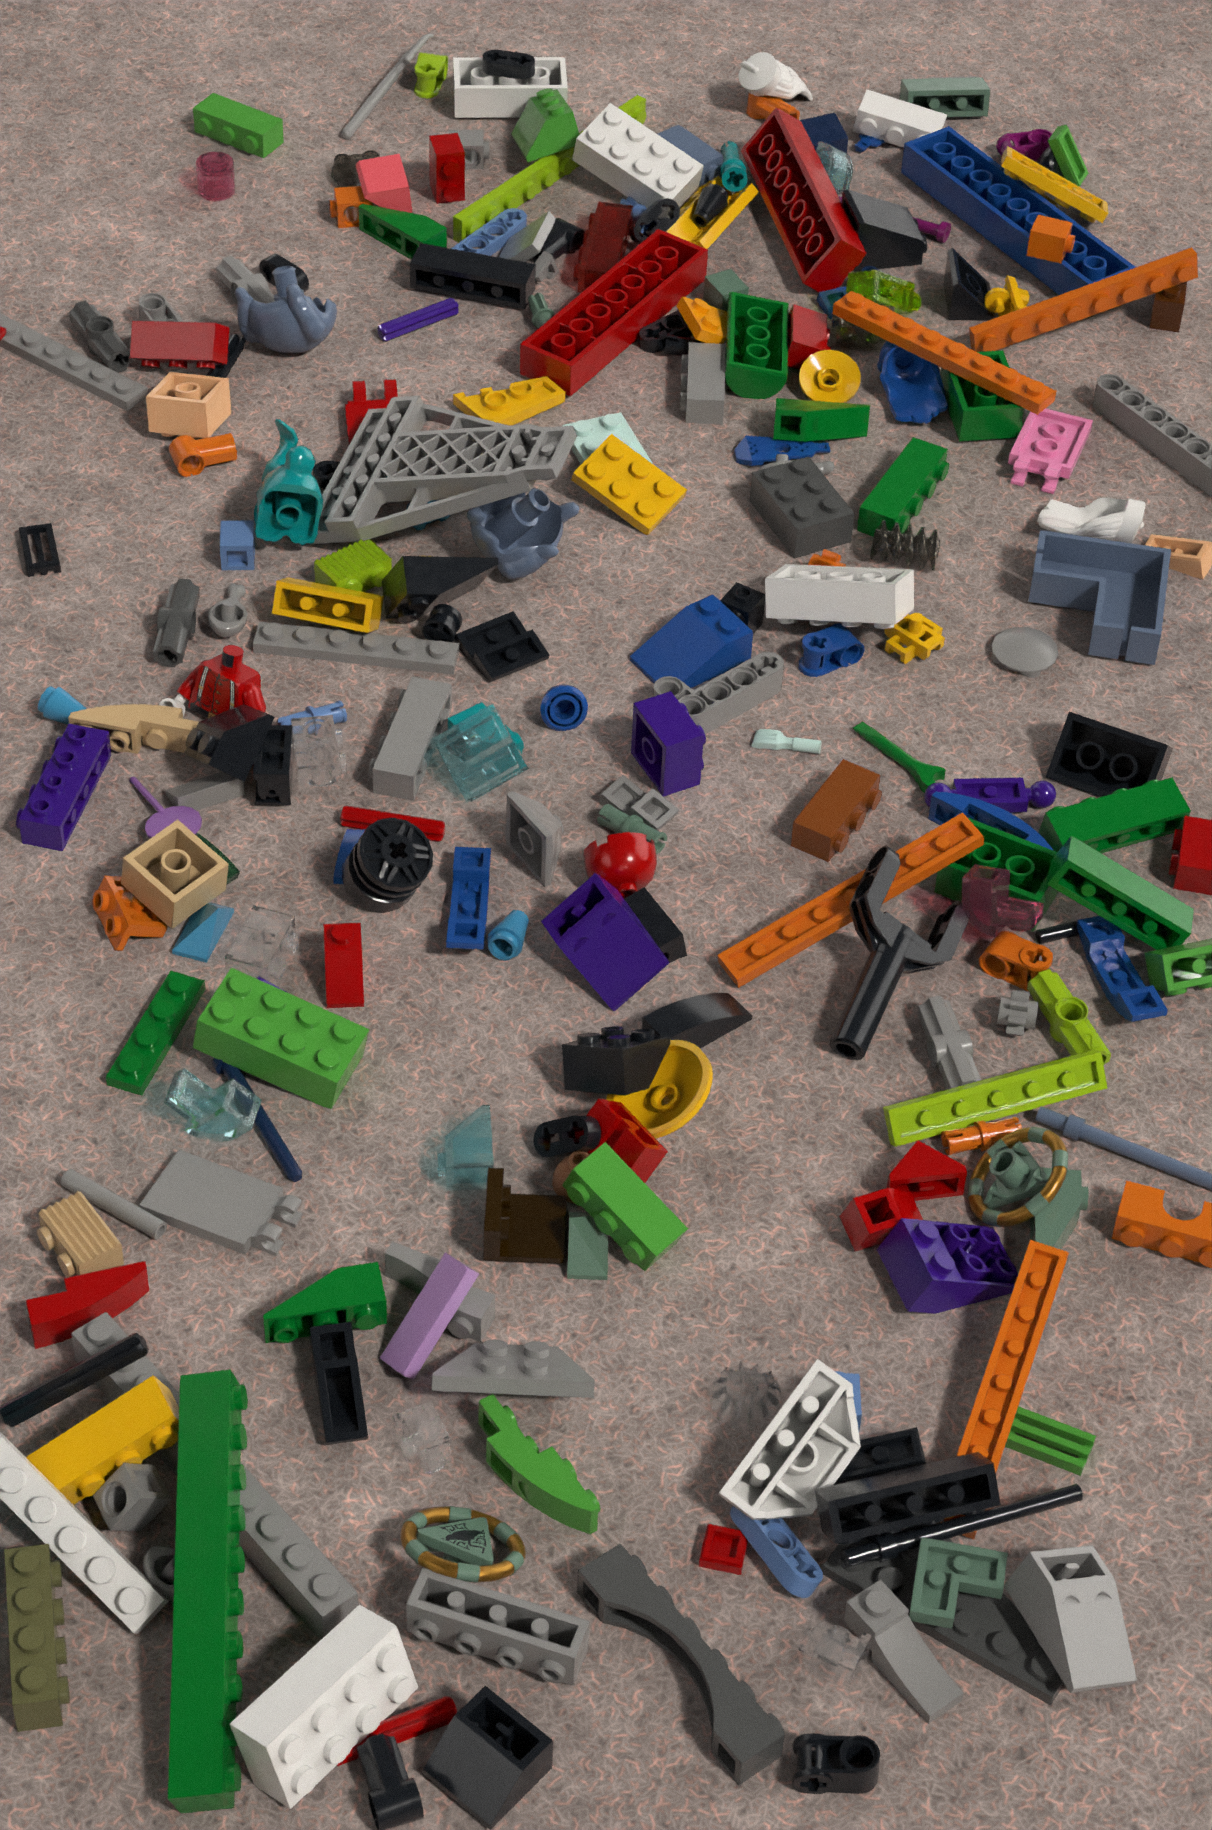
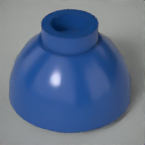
M567 684L556 685L550 688L544 694L540 703V713L544 723L555 731H567L577 728L584 721L588 711V703L584 694L576 687Z

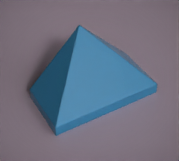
M209 902L192 914L174 945L172 954L207 963L234 914V908Z

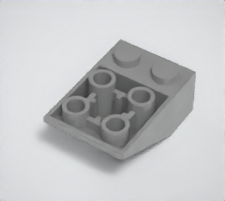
M1094 1546L1029 1552L1004 1584V1587L1069 1692L1076 1693L1133 1685L1137 1681L1116 1581Z

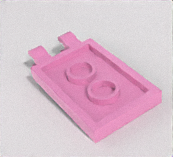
M1044 409L1038 415L1030 411L1009 454L1008 464L1014 465L1013 470H1015L1011 484L1023 486L1028 472L1044 476L1045 481L1041 489L1042 492L1054 494L1059 478H1070L1091 432L1093 420L1049 409Z

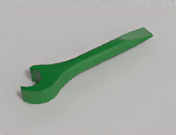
M864 722L853 727V730L904 767L913 776L922 792L925 793L926 788L936 783L935 781L944 780L946 771L944 768L926 764L915 759Z

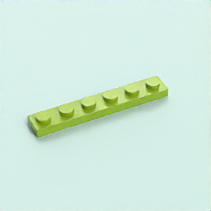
M1094 1049L885 1106L883 1110L891 1145L897 1147L940 1135L942 1131L973 1126L974 1122L984 1120L988 1122L1104 1090L1108 1087L1102 1054Z

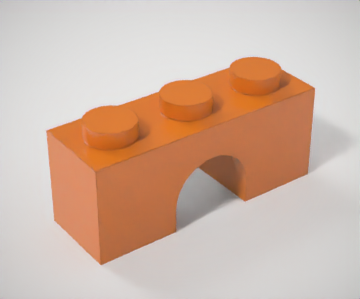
M1126 1180L1111 1239L1121 1241L1130 1247L1151 1249L1161 1252L1168 1257H1181L1212 1268V1203L1204 1201L1202 1212L1198 1217L1192 1220H1179L1170 1216L1163 1207L1165 1190Z

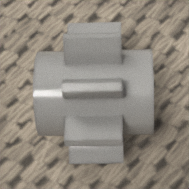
M1012 990L1011 998L1001 996L997 1024L1006 1025L1005 1034L1023 1036L1025 1028L1035 1029L1038 1002L1029 1000L1030 992Z

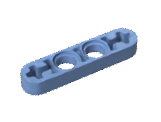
M516 208L504 210L451 249L491 256L504 247L510 237L527 226V214L523 210Z

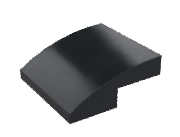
M514 611L457 633L454 640L455 643H459L460 651L490 682L549 659L550 656L534 630L526 631Z

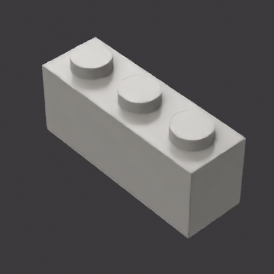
M689 342L688 355L682 354L680 411H686L685 423L723 425L726 344Z

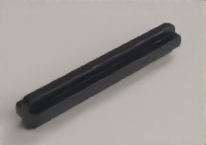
M133 1333L2 1404L0 1407L2 1421L5 1425L15 1427L146 1356L149 1349L145 1338L138 1333Z

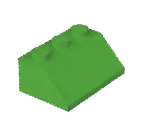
M543 89L536 93L537 96L531 97L511 133L514 142L527 162L575 147L576 138L579 136L573 111L557 89Z

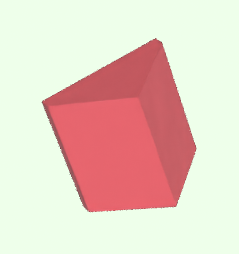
M400 154L359 160L356 163L364 198L379 207L412 213L409 184Z

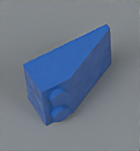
M712 594L683 608L630 656V661L653 683L661 677L672 676L693 688L749 660L752 653L753 631Z

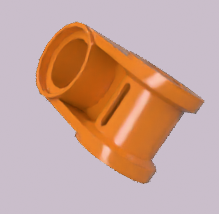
M1001 931L981 954L979 965L986 974L1028 991V975L1033 979L1038 972L1047 970L1052 965L1053 953L1049 948L1021 938L1013 932Z

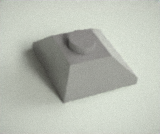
M514 791L509 792L506 798V844L546 887L552 882L561 852L562 834L564 832L563 824L560 818L552 814L542 803Z

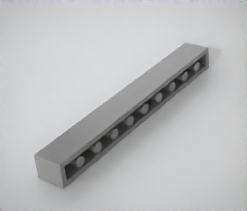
M105 1312L71 1333L75 1361L78 1364L128 1337V1335ZM146 1356L95 1383L112 1402L154 1375L170 1389L179 1406L180 1393ZM178 1441L171 1447L156 1452L176 1476ZM244 1466L246 1489L240 1491V1505L244 1508L246 1526L243 1532H239V1546L242 1547L244 1554L321 1640L358 1606V1592Z

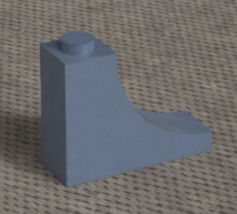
M680 125L658 133L659 136L704 165L699 187L717 176L722 178L720 168L723 163V155Z

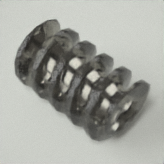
M882 520L874 533L870 560H873L877 552H879L880 561L886 562L890 554H892L893 563L898 565L902 557L905 556L906 566L911 567L915 559H918L919 568L924 569L928 561H930L931 568L935 571L941 543L938 530L934 529L931 535L926 537L925 527H921L918 533L913 535L912 525L908 524L905 531L901 533L898 522H895L891 530H887L886 520Z

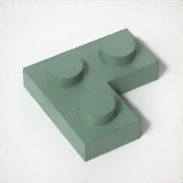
M921 1537L909 1612L911 1621L952 1629L958 1591L1001 1599L1008 1553Z

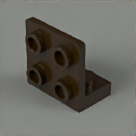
M488 1168L483 1261L562 1264L564 1262L567 1198L559 1195L511 1194V1185L504 1184V1168Z

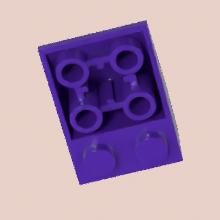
M594 873L541 921L557 946L613 1011L622 1006L670 963L619 891L597 873Z
M901 1218L877 1248L907 1312L936 1314L1012 1293L1018 1277L1016 1267L1011 1262L1000 1241L999 1235L993 1227Z

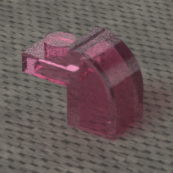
M975 864L962 877V905L971 924L982 933L995 938L1005 926L1019 932L1032 930L1043 917L1044 903L1009 897L1010 870Z

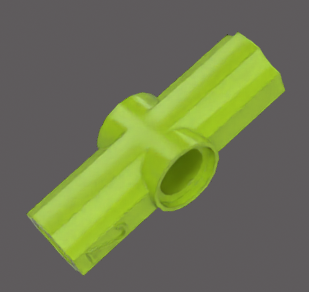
M1050 969L1038 972L1028 982L1027 990L1033 999L1038 1002V1007L1050 1023L1049 1032L1051 1037L1063 1043L1071 1056L1095 1049L1101 1052L1103 1065L1108 1063L1111 1053L1088 1020V1007L1086 1003L1072 996L1057 972H1052Z

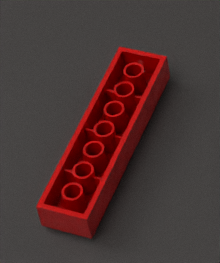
M776 107L741 149V153L802 283L818 292L839 288L852 270L862 262L867 253L802 122Z
M657 229L520 344V374L530 379L547 376L565 391V395L571 397L639 338V331L643 327L661 319L678 304L682 296H688L704 282L707 273L708 249Z

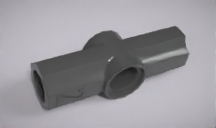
M86 300L76 303L75 307L69 312L70 321L87 341L89 352L99 356L108 368L118 373L126 371L127 367L133 362V359L130 358L128 347L114 331L113 320L102 316L93 304H88Z
M179 579L175 584H171L165 607H160L158 612L157 638L153 649V659L163 667H175L177 664L182 663L188 639L193 640L194 637L191 634H194L196 629V609L200 597V589L190 579Z

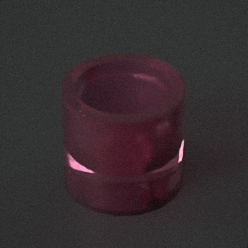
M208 152L197 158L196 174L199 196L208 201L216 202L231 198L236 191L233 158L223 152Z

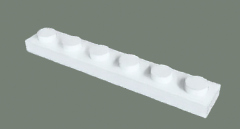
M0 1432V1499L45 1544H49L50 1549L133 1633L138 1634L169 1600Z

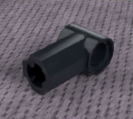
M556 218L540 253L532 257V260L535 263L543 251L552 254L554 260L567 251L574 254L584 244L586 236L584 229L561 218Z
M379 1734L369 1737L366 1742L357 1747V1755L369 1789V1806L377 1830H387L423 1819L424 1812L418 1787L414 1778H408L395 1736Z

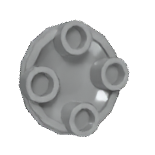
M1013 627L1003 630L995 636L992 642V660L996 664L1021 672L1029 678L1038 677L1041 671L1052 666L1058 657V647L1054 640L1044 632L1030 627Z

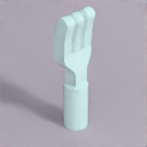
M758 729L755 732L751 746L759 749H790L798 752L820 754L822 741L798 737L790 738L784 736L779 730Z

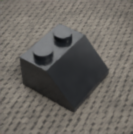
M243 704L202 720L189 733L186 740L187 748L184 754L245 782L275 717Z

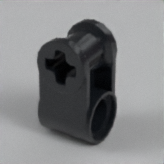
M809 1733L800 1735L793 1741V1752L797 1755V1773L793 1776V1786L798 1792L807 1794H823L827 1792L862 1794L871 1791L876 1786L879 1777L880 1750L875 1741L869 1737L861 1735L827 1736ZM861 1762L866 1764L867 1767L855 1768L850 1764Z

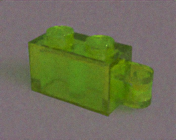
M878 270L848 273L846 294L850 291L859 293L865 298L879 305L886 306L898 314H910L921 307L920 295L914 292L915 283Z

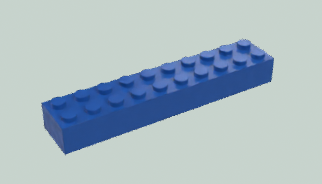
M945 127L904 143L901 168L903 175L1058 295L1136 268L1020 179L1015 180L1003 172L1005 168L951 127ZM1038 215L1073 223L1071 235L1075 236L1073 250L1071 253L1065 254L1061 264L1026 256L1030 230Z

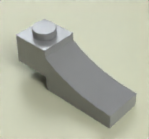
M392 1241L385 1252V1275L420 1294L440 1259ZM472 1286L446 1329L458 1338H471L482 1342L495 1319V1295Z
M880 1579L847 1601L844 1621L872 1651L871 1661L929 1724L961 1702L964 1692L947 1674L927 1647L912 1623L907 1607Z

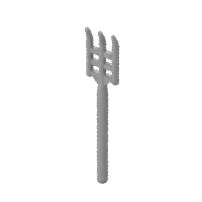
M432 33L423 35L417 43L413 44L404 53L342 130L341 136L343 139H351L396 82L406 64L410 63L422 46L426 45L428 39L434 37Z

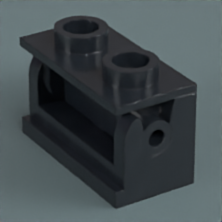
M293 725L270 726L254 761L253 779H257L255 805H291L294 766Z

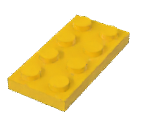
M1009 146L1005 149L1001 158V166L1005 168L1003 172L1015 180H1019L1020 177L1030 182L1029 187L1037 193L1044 195L1045 191L1055 196L1054 201L1064 208L1069 209L1070 206H1073L1081 211L1079 215L1091 223H1094L1096 220L1101 223L1104 222L1108 215V204L1106 201Z

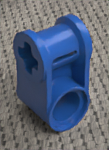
M841 623L834 624L817 632L808 633L802 639L804 653L803 657L799 660L798 668L804 675L810 677L822 676L841 667L850 666L848 663L851 665L857 663L865 651L864 645Z

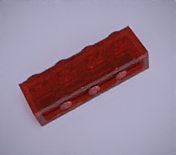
M599 201L596 212L590 213L588 229H585L583 246H580L578 263H575L573 281H578V293H582L624 258L630 238L629 227L633 220L632 205Z

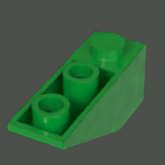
M776 398L773 439L806 442L867 437L870 405Z
M378 1262L337 1268L263 1315L265 1343H289L296 1338L310 1336V1327L351 1322L352 1329L370 1330L378 1325L387 1324V1300Z

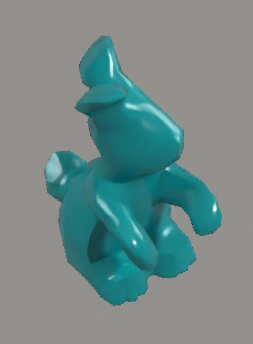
M276 419L275 424L280 434V445L275 455L266 463L261 479L262 484L256 492L257 502L254 508L255 534L257 538L264 539L265 541L276 542L287 535L295 544H311L315 542L318 535V525L323 508L322 493L317 479L311 474L316 460L309 448L304 445L297 446L299 439L295 430L282 420Z

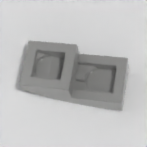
M624 775L603 791L598 800L603 806L611 804L614 808L630 816L634 814L641 817L643 823L658 831L679 812L677 807L652 788L648 793H645Z

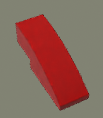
M142 1261L64 1278L65 1292L26 1300L35 1349L71 1339L73 1331L105 1312L113 1319L132 1306L149 1291L146 1262Z

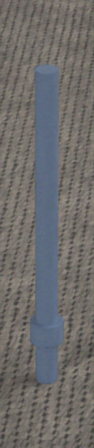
M1042 1106L1038 1110L1035 1120L1063 1131V1136L1076 1141L1081 1138L1212 1190V1174L1085 1124V1119L1073 1114L1067 1117Z

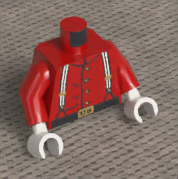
M235 645L225 646L222 654L210 660L202 661L176 690L179 694L175 699L165 698L159 704L161 706L171 707L173 705L176 708H182L184 716V703L187 700L189 701L188 708L206 718L243 704L262 712L266 711V704L261 692V676L258 671L242 663L244 651Z

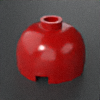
M623 832L607 835V843L597 846L596 840L591 842L584 849L583 854L588 878L597 873L614 886L623 898L646 887L653 880L657 866V856L654 841L651 839L650 842H647L646 835L642 833Z

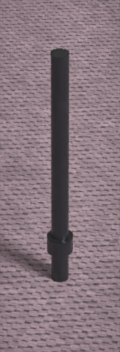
M1074 1484L986 1509L979 1514L961 1516L893 1536L890 1532L872 1537L870 1543L842 1550V1560L846 1567L875 1559L881 1563L897 1558L900 1552L920 1547L921 1537L942 1541L1082 1501L1083 1493L1080 1486Z

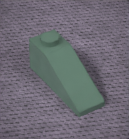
M1041 1167L1046 1175L1050 1177L1052 1168ZM1068 1169L1064 1182L1054 1199L1040 1213L1030 1219V1240L1058 1249L1063 1248L1077 1226L1080 1210L1086 1211L1088 1207L1089 1190L1088 1187H1082L1081 1170Z

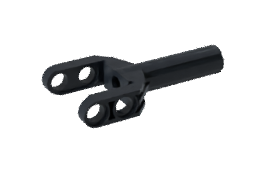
M887 845L880 848L871 858L848 906L855 930L870 954L830 1038L829 1045L836 1054L852 1060H861L865 1056L903 972L916 973L934 969L936 966L952 960L972 914V910L961 901L953 902L943 914L937 917L927 941H925L910 927L901 923L887 911L881 912V905L901 865L899 854Z

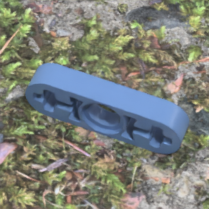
M732 1506L730 1516L733 1522L781 1585L789 1593L797 1597H810L823 1579V1572L782 1518L752 1520Z

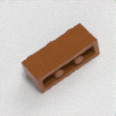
M843 759L793 821L791 846L827 862L831 860L836 852H843L853 830H860L868 810H875L881 800L882 791L879 790L880 774Z

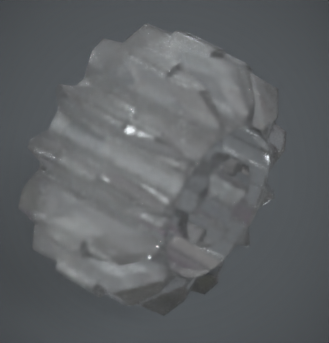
M740 1361L736 1371L725 1366L721 1372V1377H715L712 1383L710 1407L713 1412H717L719 1424L731 1421L730 1427L733 1433L740 1425L745 1426L750 1435L755 1430V1424L766 1429L770 1424V1419L774 1418L779 1412V1400L781 1397L779 1384L774 1383L772 1371L760 1373L758 1363L752 1369H747Z

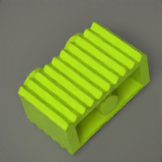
M371 539L355 541L353 545L344 546L342 550L333 551L331 555L322 556L320 560L316 559L314 562L315 583L365 592L375 586L381 587L382 580L392 569V558Z

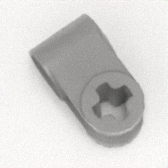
M147 293L139 298L140 321L183 322L180 315L173 310L163 295Z

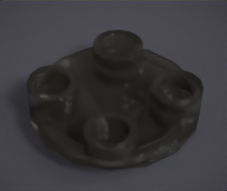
M373 150L365 151L363 154H338L335 156L334 165L331 168V178L340 187L361 186L356 163L359 160L377 158L380 155Z

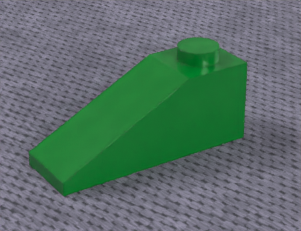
M367 204L359 206V230L411 260L420 243L447 248V228L425 215Z

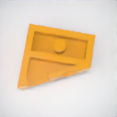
M682 296L676 306L695 339L704 343L723 344L727 336V311L712 307L702 299L695 298L692 300Z

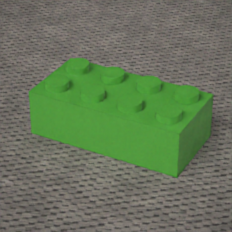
M231 968L197 1020L193 1048L320 1106L332 1109L364 1055L369 1029Z

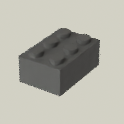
M810 457L752 472L750 502L794 559L851 542L854 512Z

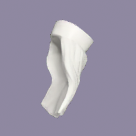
M766 52L756 53L747 61L741 63L738 76L739 82L749 93L755 96L768 95L785 99H792L800 93L812 101V93L794 70L776 60L771 54Z
M1106 497L1094 500L1085 507H1075L1052 499L1044 510L1040 512L1037 522L1041 528L1052 532L1132 543L1138 531L1144 527L1145 502L1130 498L1115 499Z

